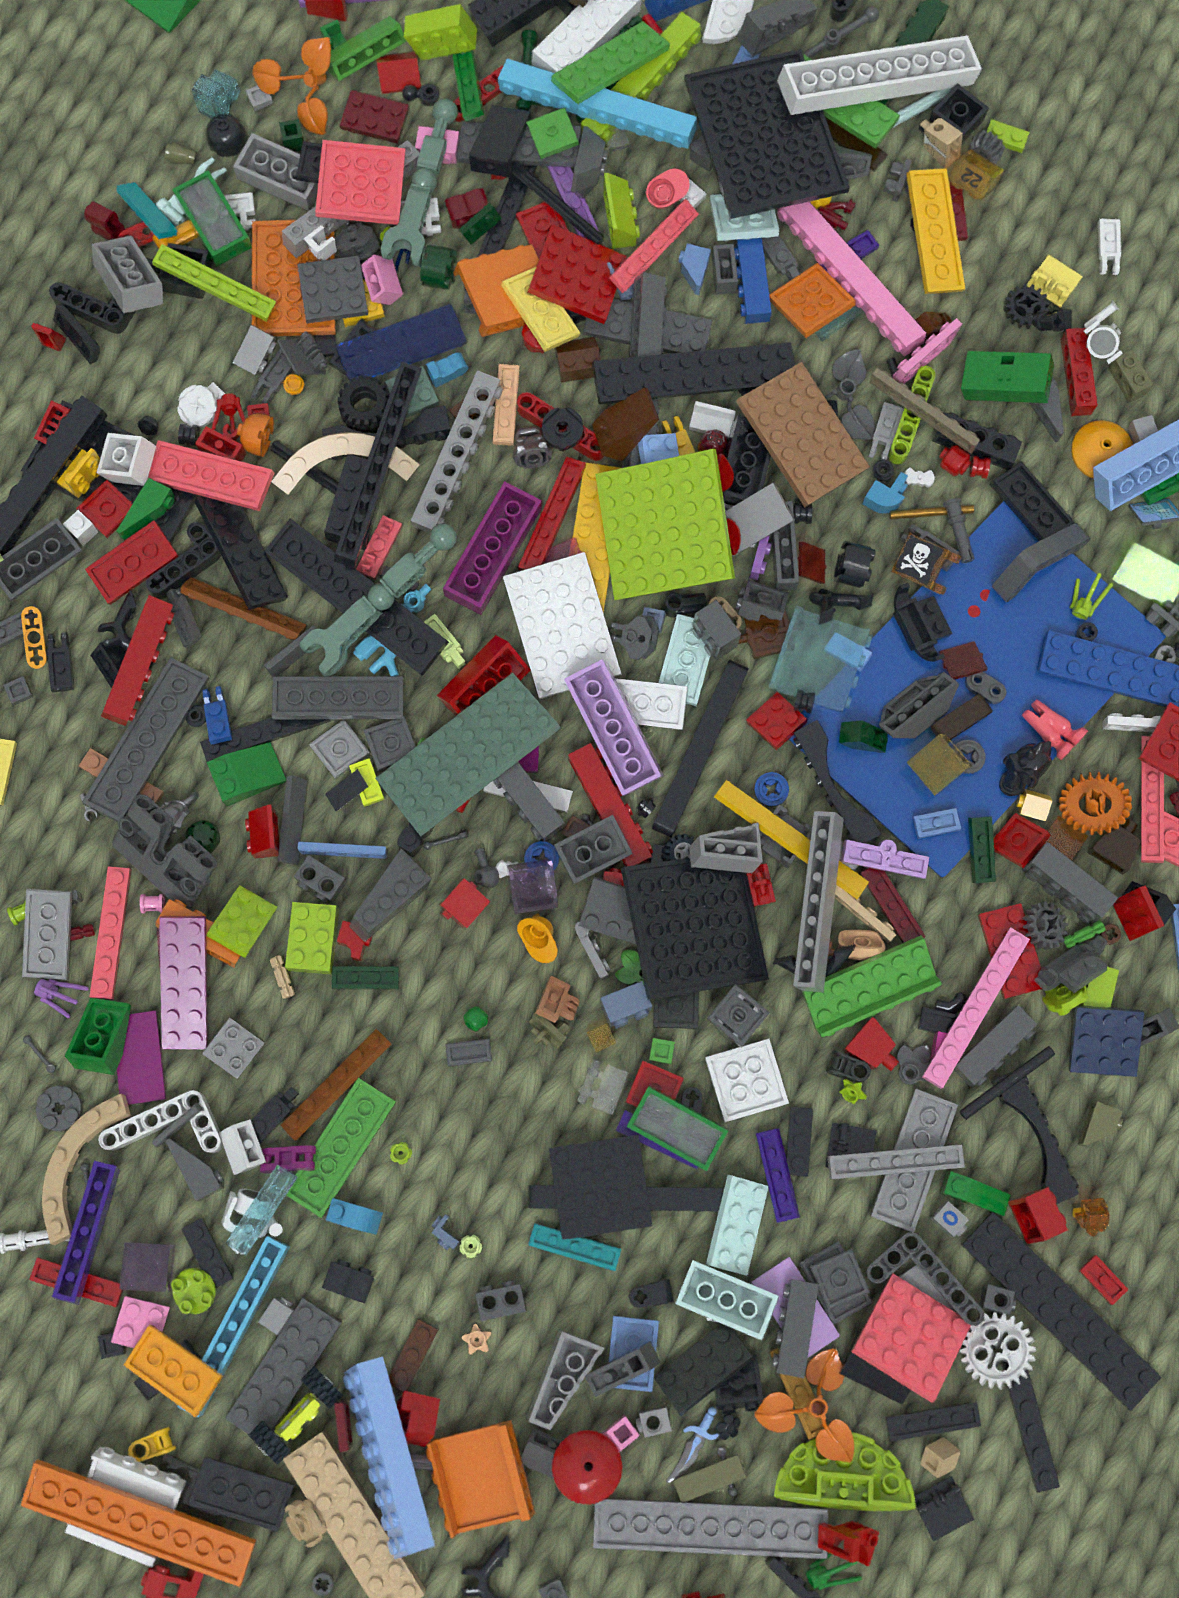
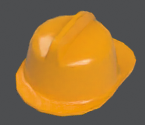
M538 913L534 914L531 918L521 920L517 925V932L531 957L541 963L554 961L557 957L558 949L553 938L552 923L548 919L541 917Z

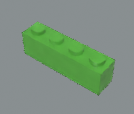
M389 16L332 49L328 68L329 73L340 81L407 42L400 23Z

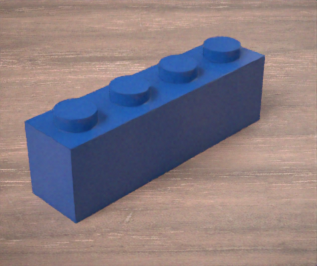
M762 238L737 239L734 252L735 260H737L738 264L736 266L737 278L740 280V285L737 287L738 297H742L743 303L740 304L741 317L744 316L745 324L770 322L772 312Z

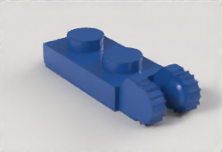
M217 686L215 690L218 701L212 703L208 689L203 690L204 711L211 745L232 740L227 703L224 700L221 686Z

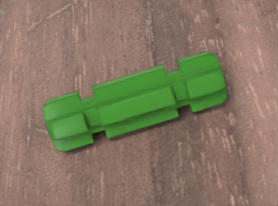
M1099 920L1093 923L1092 926L1089 925L1074 932L1072 936L1064 937V944L1067 948H1071L1076 943H1081L1094 937L1096 933L1104 932L1106 928L1103 922Z

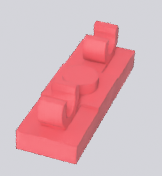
M384 515L382 516L356 570L364 576L376 580L402 528V523Z

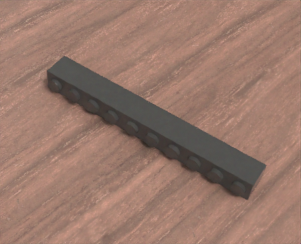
M643 272L634 279L629 358L662 355L663 353L662 336L665 330L663 316L666 312V306L664 305V298L667 293L666 277ZM652 399L656 412L659 414L658 399ZM655 424L646 435L657 434L658 426ZM638 444L623 460L622 468L641 464Z

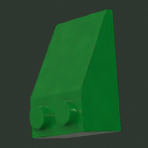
M271 742L228 753L207 762L220 797L227 807L286 782L285 775Z
M96 998L89 999L65 1053V1057L75 1069L110 1075L115 1074L123 1056L131 1010L129 1003Z

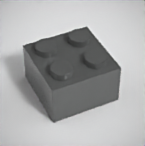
M717 600L695 613L692 632L697 639L701 638L705 644L704 649L710 657L713 656L715 660H718L738 646L741 633Z

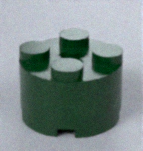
M428 244L425 248L428 256L422 259L420 281H423L421 285L449 290L451 283H454L456 277L453 274V266L457 262L458 251L453 248Z

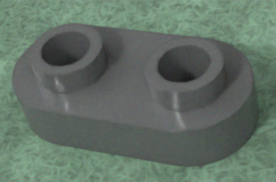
M980 670L971 671L965 679L966 688L975 695L981 693L986 702L990 704H998L1006 696L1005 686ZM974 678H979L981 683H976ZM992 689H997L999 694H993Z

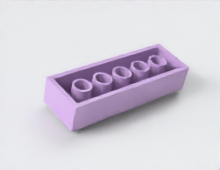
M601 659L564 679L622 796L628 795L664 776L606 660Z

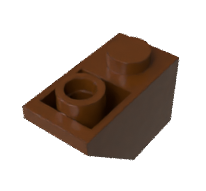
M924 312L915 319L926 332L923 344L933 334L937 336L945 323H952L951 317L945 312Z

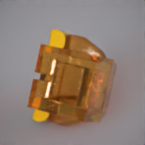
M1095 1198L1093 1201L1091 1199L1081 1200V1208H1073V1217L1076 1218L1079 1225L1090 1236H1096L1097 1232H1103L1107 1228L1110 1213L1104 1198Z

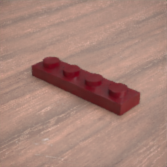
M868 868L859 874L869 881L867 888L902 943L918 936L926 937L885 871Z

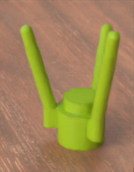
M1101 573L1097 574L1086 598H1080V600H1078L1080 579H1076L1073 600L1070 605L1072 614L1075 617L1084 620L1092 617L1094 610L1113 587V583H1109L1092 605L1090 599L1100 580Z

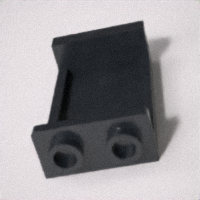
M495 105L491 106L469 153L471 171L510 178L512 173L511 161L527 128V122L531 121L530 111Z

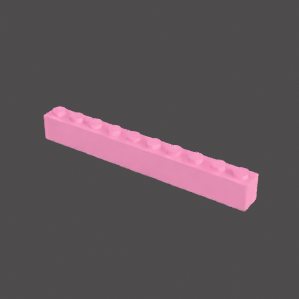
M810 202L777 209L779 219L788 224L792 234L802 240L803 246L815 255L816 261L820 265L823 264L828 273L855 299L856 306L862 308L868 320L877 325L881 335L887 337L892 342V346L897 352H900L905 357L924 343L926 332Z

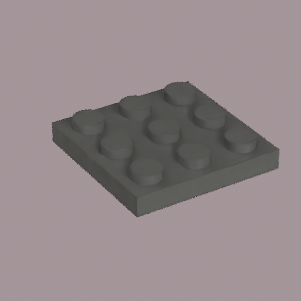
M359 256L297 264L307 324L368 315Z

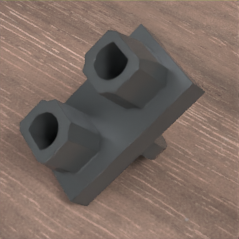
M906 159L905 164L893 162L889 175L899 177V181L888 178L884 187V192L894 195L892 201L898 202L903 187L906 188L905 193L909 194L906 173L909 172L912 160Z
M1170 601L1164 604L1170 610L1168 613L1154 602L1150 606L1151 610L1146 615V619L1153 625L1161 617L1167 620L1168 623L1161 629V632L1170 638L1179 631V622L1172 617L1175 614L1179 618V601L1175 605Z

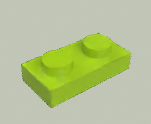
M992 119L987 133L991 131L993 135H998V139L1003 140L1002 144L1005 148L1019 153L1023 152L1029 135L1028 131Z

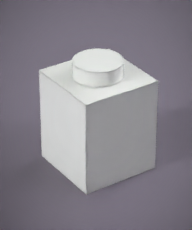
M79 510L63 523L66 530L82 546L98 533L93 523Z

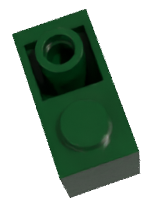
M863 720L841 722L839 743L851 749L886 753L888 734L884 730Z

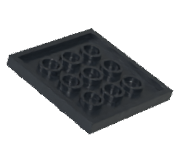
M639 1135L549 1148L562 1240L653 1226Z

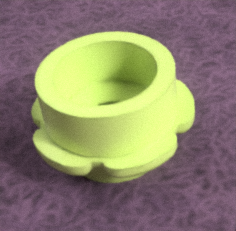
M467 1235L462 1238L460 1245L462 1254H465L468 1258H473L477 1253L481 1252L482 1244L477 1236Z

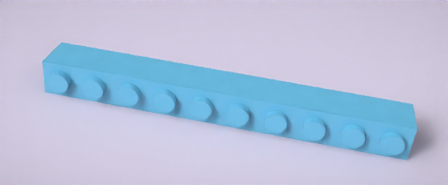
M506 60L498 77L500 91L505 94L516 95L527 101L532 100L543 106H551L558 109L565 107L566 112L577 114L582 118H590L601 124L606 123L620 130H629L637 135H645L659 142L664 141L673 144L676 147L688 149L697 130L696 116L608 89H603L577 104L551 82L553 72L514 60Z

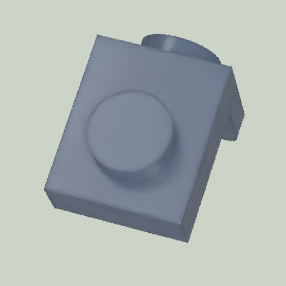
M447 1214L444 1217L439 1215L432 1224L434 1228L432 1234L439 1238L437 1243L446 1250L450 1247L455 1249L460 1243L442 1229L450 1218Z

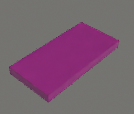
M156 1010L130 1014L123 1056L117 1067L119 1094L126 1096L128 1105L167 1100L158 1012Z

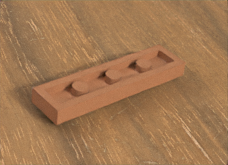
M90 748L79 764V767L97 778L108 758ZM147 782L140 794L150 797L158 804L164 792Z

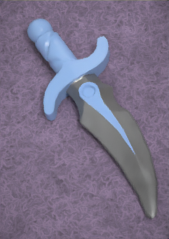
M715 1407L708 1408V1413L705 1414L699 1426H688L684 1429V1432L693 1431L695 1433L692 1439L686 1443L680 1461L672 1474L667 1478V1483L679 1478L692 1466L698 1457L699 1450L704 1447L705 1438L713 1440L719 1437L718 1433L709 1434L707 1432L714 1419L713 1416L717 1413Z

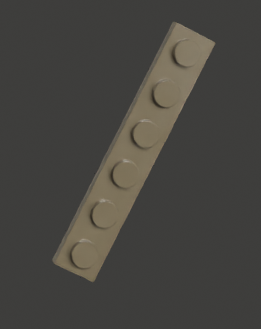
M876 368L872 373L869 383L967 452L973 453L980 441L975 433L965 430L955 419L945 416L938 407L928 404L921 395H915L905 384L894 380L888 372Z

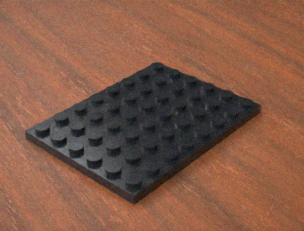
M801 49L685 74L684 81L730 219L849 192L850 187L823 110L791 115L777 80L783 65L805 61Z

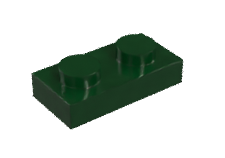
M489 202L465 223L459 231L472 245L500 221L502 217Z

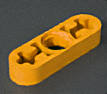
M29 606L21 613L26 660L30 667L38 669L47 663L42 613L37 607ZM29 610L37 613L38 618H34V625L39 624L40 629L30 628L27 630L26 625H31L30 619H26V614H29ZM32 631L38 632L41 636L37 644H33L28 640V635ZM42 645V650L38 649V655L42 656L43 660L39 661V665H36L35 661H31V657H34L35 653L34 650L29 651V646L38 647Z

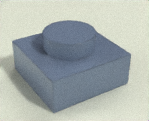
M644 607L643 615L654 617L659 627V633H661L666 612Z

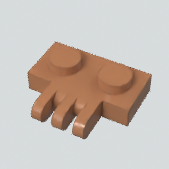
M550 976L535 1013L554 1023L558 1020L559 1015L568 1020H573L580 1000L567 994L570 988L569 984Z

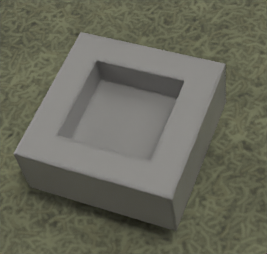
M258 85L245 90L254 111L273 104L270 94L264 93Z

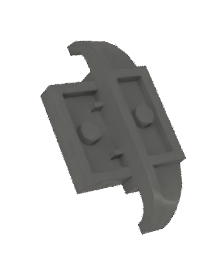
M1098 935L1093 941L1076 944L1060 957L1042 967L1034 982L1045 991H1049L1062 983L1073 993L1077 992L1107 971V964L1098 958L1104 951L1107 940Z

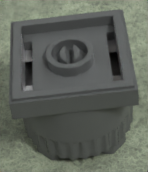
M735 984L707 1017V1020L716 1026L721 1036L734 1041L738 1046L742 1047L770 1012Z

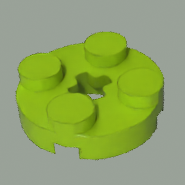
M1061 983L1057 987L1045 991L1046 996L1045 998L1042 997V1000L1049 1011L1057 1012L1058 1015L1063 1016L1080 1003L1086 1002L1089 996L1086 985L1073 993Z

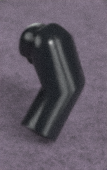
M961 992L956 993L955 997L949 1002L937 999L934 1010L955 1014L963 1008L967 1001L966 995Z

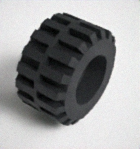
M359 376L358 380L352 378L350 379L351 383L348 384L346 382L343 385L344 390L340 389L338 407L341 418L350 429L353 427V430H360L363 433H367V431L376 433L375 429L379 428L390 396L386 386L381 384L377 378L374 381L371 376H367V379ZM364 398L377 402L375 407L367 412H360L353 408L356 402Z

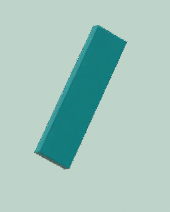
M135 182L117 185L116 192L158 239L177 236V228Z
M534 1223L528 1246L612 1271H616L621 1253L620 1248L583 1237L562 1240L561 1231Z

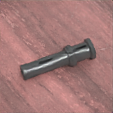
M954 498L944 502L943 507L946 508L949 519L947 522L949 526H952L961 563H968L975 560L965 527L966 515H963L961 509V498Z

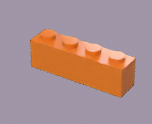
M169 899L155 926L160 929L159 918L161 916L206 915L198 910L193 912L187 909V905L177 899L174 901ZM206 919V935L214 923ZM206 936L207 954L234 968L241 956Z

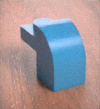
M900 472L891 488L876 480L862 504L875 512L883 514L897 510L905 498L902 495L908 486L905 483L908 475Z
M332 1198L326 1221L377 1235L383 1212Z

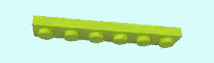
M163 244L152 261V265L266 322L276 305V301Z

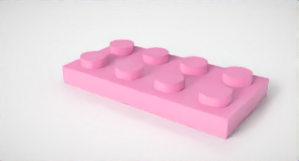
M957 318L952 323H945L937 336L933 334L925 342L926 345L923 348L919 346L911 354L912 358L909 360L904 359L898 365V370L892 378L898 383L906 384L916 375L920 367L926 366L952 343L962 323Z

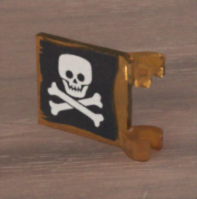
M909 533L891 572L944 595L947 587L936 583V579L946 559L959 564L962 556Z

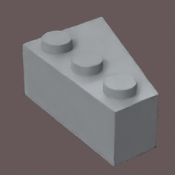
M753 823L751 826L742 828L741 826L735 827L729 831L722 830L699 835L689 847L691 867L753 873L763 862L759 823Z

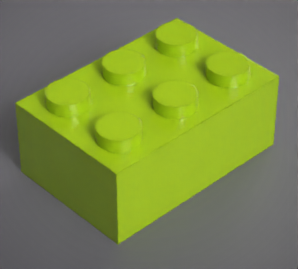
M457 4L406 15L404 38L421 61L429 60L431 58L475 50L477 27L462 5Z
M292 902L285 968L288 971L332 975L339 908L337 905Z

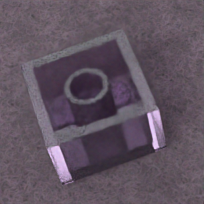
M550 859L506 865L512 909L515 914L558 907L554 869Z
M124 1242L120 1289L170 1292L175 1245Z

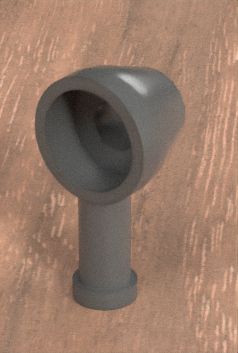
M479 848L474 851L481 867L474 874L475 882L486 888H494L499 881V872L496 867L489 866L485 849Z

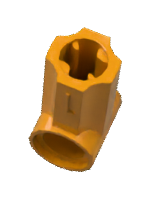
M186 221L176 226L177 236L158 239L154 234L153 240L158 249L162 244L165 246L168 243L184 245L196 239L197 234L191 223Z

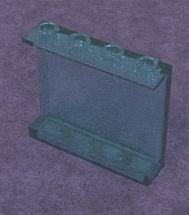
M796 605L769 684V690L796 698L798 689L803 690L804 693L815 692L814 704L843 713L844 708L849 709L852 697L849 696L851 688H856L859 676H856L858 667L863 668L866 656L863 655L865 647H870L873 638L872 635H869L870 629L867 628L866 630L834 619L819 625V614L806 611L803 607Z

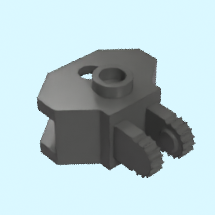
M347 221L345 227L342 228V232L334 238L336 248L340 252V258L359 256V260L372 256L380 248L379 241L372 227L365 226L363 221H356L357 224H351L350 221Z
M647 615L637 616L629 624L612 622L611 627L621 629L623 632L622 637L615 634L610 635L611 641L621 643L620 645L625 647L631 659H646L656 650L659 627L654 617Z

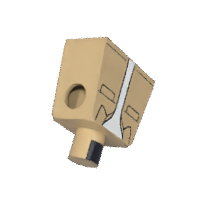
M938 118L932 124L928 120H924L920 124L919 130L924 134V149L944 169L960 158L962 132L942 118Z

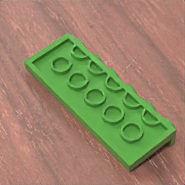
M918 936L825 977L824 993L802 991L814 1028L821 1037L831 1036L836 1031L845 1027H852L863 1019L872 1018L879 1012L892 1009L904 1001L913 1000L922 993L931 992L936 987L941 986L942 983L936 976L925 939L922 936Z

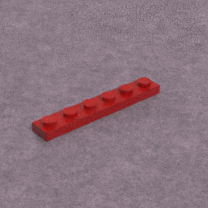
M566 456L518 566L520 571L545 563L586 468L585 462Z

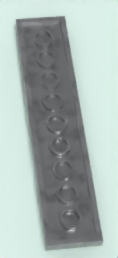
M606 1498L605 1501L595 1503L593 1548L827 1559V1552L818 1548L819 1524L828 1523V1509Z

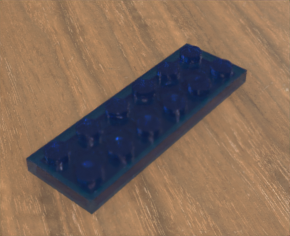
M452 304L337 344L336 350L350 381L352 378L358 380L359 376L367 379V376L373 378L398 369L402 361L412 364L465 345L467 340Z

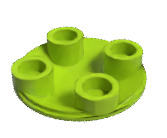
M198 1268L186 1269L179 1273L171 1283L173 1298L180 1311L184 1314H200L209 1309L214 1302L216 1294L215 1284L210 1275L204 1270Z

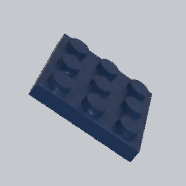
M1076 1006L1068 1070L1075 1073L1137 1077L1144 1011Z

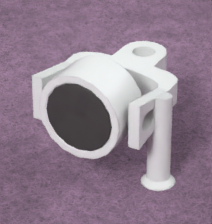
M1113 300L1109 306L1084 324L1086 328L1084 332L1086 334L1092 330L1087 340L1089 352L1094 357L1100 359L1108 358V364L1123 354L1118 349L1120 329L1116 330L1117 326L1115 323H1112L1111 326L1100 325L1101 321L1114 311L1119 310Z
M239 1189L237 1196L235 1192L230 1191L222 1218V1225L226 1230L232 1232L229 1243L237 1254L239 1252L240 1255L245 1254L249 1250L251 1237L259 1238L265 1236L268 1227L269 1233L272 1236H279L282 1233V1226L276 1222L273 1216L277 1207L269 1196L251 1189ZM234 1209L245 1216L257 1219L264 1218L260 1226L249 1227L231 1221L230 1216Z

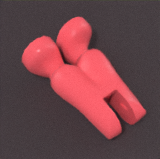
M1037 699L1031 706L1041 717L1039 718L1030 710H1025L1022 714V717L1038 732L1045 742L1050 741L1051 747L1056 748V756L1059 760H1063L1088 733V730L1084 727L1072 730L1071 723L1066 718L1057 714ZM1061 736L1064 737L1068 742L1063 741L1061 739Z

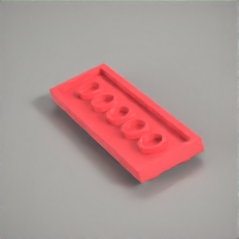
M158 440L148 478L166 487L260 511L275 473L272 469Z

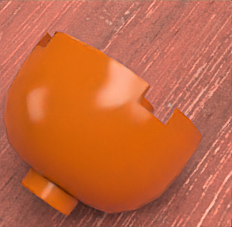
M256 413L248 416L244 423L239 424L237 435L240 436V443L248 453L256 456H265L271 441H268L270 434L273 435L274 418L266 414Z

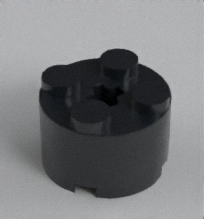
M845 540L841 546V549L845 550L841 555L838 554L834 570V577L837 578L834 581L861 588L864 586L865 581L869 582L872 570L869 569L870 561L874 560L876 550L870 546Z

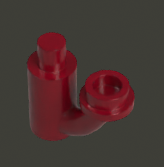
M852 199L849 202H830L825 206H820L818 212L835 230L840 228L845 231L849 223L843 221V216L833 212V210L844 209L843 213L851 214L856 203Z

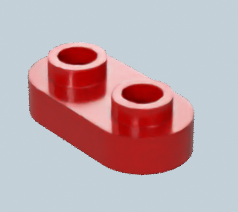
M141 221L121 230L118 233L117 239L127 235L132 236L138 247L153 241L154 233L150 230L148 234H144L143 228L147 227V225Z

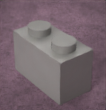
M251 325L233 363L254 375H258L259 372L263 373L268 363L265 361L268 354H272L276 348L277 343L274 342L276 337Z

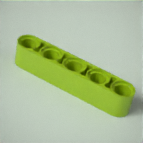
M930 366L920 367L910 390L915 395H921L926 402L935 379L934 369ZM924 376L928 378L929 381H924L920 377ZM905 407L888 453L889 460L897 465L904 463L907 459L921 420L918 416L915 418L910 417L907 413L912 412ZM901 431H907L910 436H904ZM896 449H899V450H901L904 454L899 455V454H897V453L895 452V450H896Z

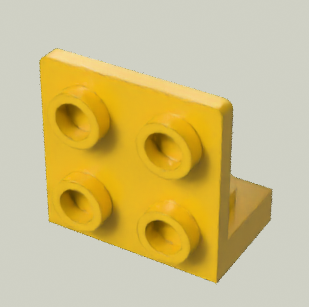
M92 448L88 452L82 449L58 479V485L77 498L85 494L89 490L93 479L99 476L97 469L100 458L96 451Z

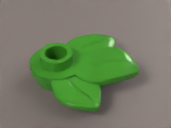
M634 950L622 951L621 961L624 967L615 973L616 978L627 985L641 981L644 984L643 977H641L642 970L638 952Z

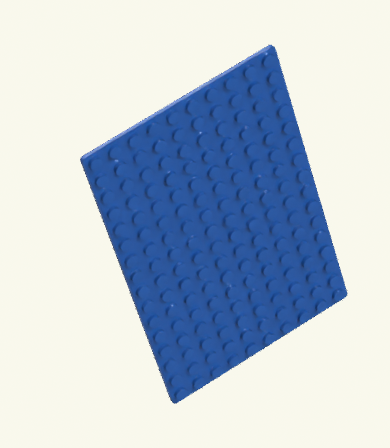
M1004 501L969 537L975 560L961 563L959 556L947 572L939 568L931 576L929 584H924L910 598H916L917 601L935 597L952 632L949 637L938 640V643L934 645L937 653L940 655L944 654L945 658L930 662L921 658L914 650L911 651L893 616L863 647L871 651L872 656L860 672L846 665L816 696L812 713H807L805 710L801 712L807 718V723L803 727L818 720L829 739L827 764L831 779L914 854L929 857L928 867L940 877H945L970 850L968 818L992 816V824H994L1019 797V795L1006 796L1000 790V779L1003 773L1007 771L1003 759L1010 753H1016L1027 744L1045 742L1038 732L1022 717L1024 711L1030 710L1040 718L1041 716L1031 706L1037 699L1057 714L1066 718L1071 723L1072 730H1077L1084 727L1114 694L1113 692L1038 673L1046 632L1051 630L1077 637L1076 632L1083 623L1090 622L1098 629L1097 637L1092 642L1147 657L1166 637L1157 626L1150 623L1141 612L1113 588L1110 589L1094 610L1092 617H1088L1086 620L1075 617L1072 614L1070 605L1073 600L1076 579H1080L1078 600H1080V598H1086L1097 574L1074 554L1037 572L1013 599L1005 602L992 588V585L1023 550L1039 541ZM1101 578L1090 599L1092 605L1108 586ZM985 589L990 590L987 600L983 601L980 597L981 591ZM976 605L980 608V615L978 617H971L968 614L970 606ZM1089 629L1082 631L1085 633V637L1092 635L1089 633ZM980 670L1002 683L1006 688V696L1002 702L998 704L988 703L993 710L991 714L944 745L940 743L932 732L931 726L916 738H893L888 734L886 753L851 749L839 743L841 722L863 720L880 728L879 722L881 721L883 707L913 682L922 678L938 676L939 673L945 672L959 684L948 712L941 718L976 696L965 686V679L971 671ZM974 678L976 683H981L979 678ZM992 689L993 694H999L997 689ZM794 734L789 739V741H791L796 746L793 740L794 738H796V735ZM1061 736V739L1063 741L1068 742L1064 737ZM963 740H973L979 743L984 749L986 756L983 767L973 774H963L961 771L956 770L951 762L953 746L949 743H952L954 746ZM1051 747L1050 757L1053 760L1056 757L1057 750ZM972 751L969 754L963 753L965 757L962 763L968 760L972 762L971 757L974 752ZM957 809L961 825L960 831L917 839L913 822L914 816Z

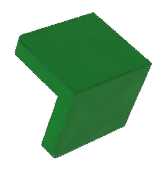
M338 20L320 27L321 37H329L331 50L346 42Z

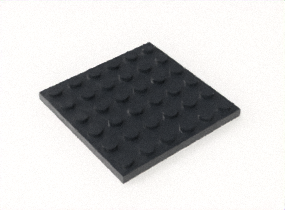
M690 858L621 868L647 1000L731 987L735 984L743 985L769 980L751 892L745 872L691 867Z

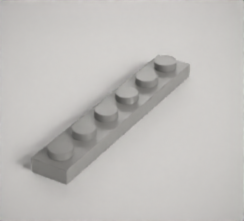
M962 1145L828 1156L830 1179L965 1168Z

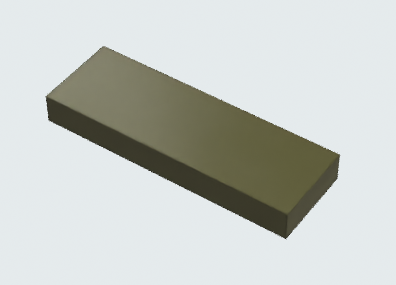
M737 1454L673 1481L680 1500L684 1503L747 1478Z

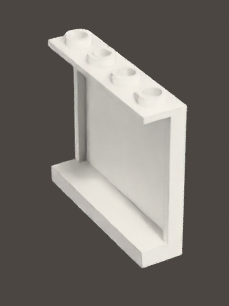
M99 1447L92 1455L91 1459H93L87 1478L176 1510L186 1483L178 1475L160 1471L154 1465H145L137 1462L135 1458L117 1454L108 1447ZM71 1524L67 1525L65 1533L150 1567L159 1558Z

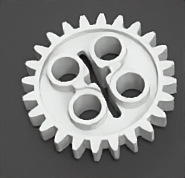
M994 1312L992 1319L987 1314H984L985 1321L977 1326H970L972 1331L967 1333L966 1337L968 1339L962 1343L966 1348L960 1350L962 1355L967 1356L961 1361L963 1364H969L966 1367L967 1372L974 1371L972 1374L974 1380L981 1377L980 1384L982 1386L988 1381L990 1389L994 1387L995 1383H997L1000 1390L1003 1388V1383L1012 1388L1011 1381L1014 1380L1017 1384H1020L1018 1378L1020 1375L1027 1378L1025 1369L1033 1370L1029 1361L1033 1362L1036 1359L1030 1353L1036 1352V1348L1029 1345L1035 1341L1033 1337L1026 1338L1030 1334L1029 1329L1022 1330L1024 1326L1022 1321L1015 1324L1016 1318L1014 1316L1008 1321L1007 1315L1004 1313L1001 1318H998L997 1313ZM991 1330L998 1331V1337L994 1340L987 1339V1334ZM1007 1332L1008 1336L1002 1342L1003 1335ZM1011 1341L1019 1342V1348L1015 1351H1010L1008 1344ZM1001 1345V1349L1003 1352H998L995 1356L993 1349H998ZM987 1351L988 1357L985 1360L980 1361L977 1359L978 1352ZM994 1359L992 1368L988 1369V1365ZM1000 1362H1008L1009 1368L1006 1371H998L997 1367Z

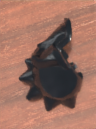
M1051 742L1027 744L1016 753H1010L1003 759L1007 771L1003 773L999 787L1006 796H1016L1023 793L1026 785L1030 788L1036 787L1040 777L1048 770L1052 763L1050 757L1052 751Z

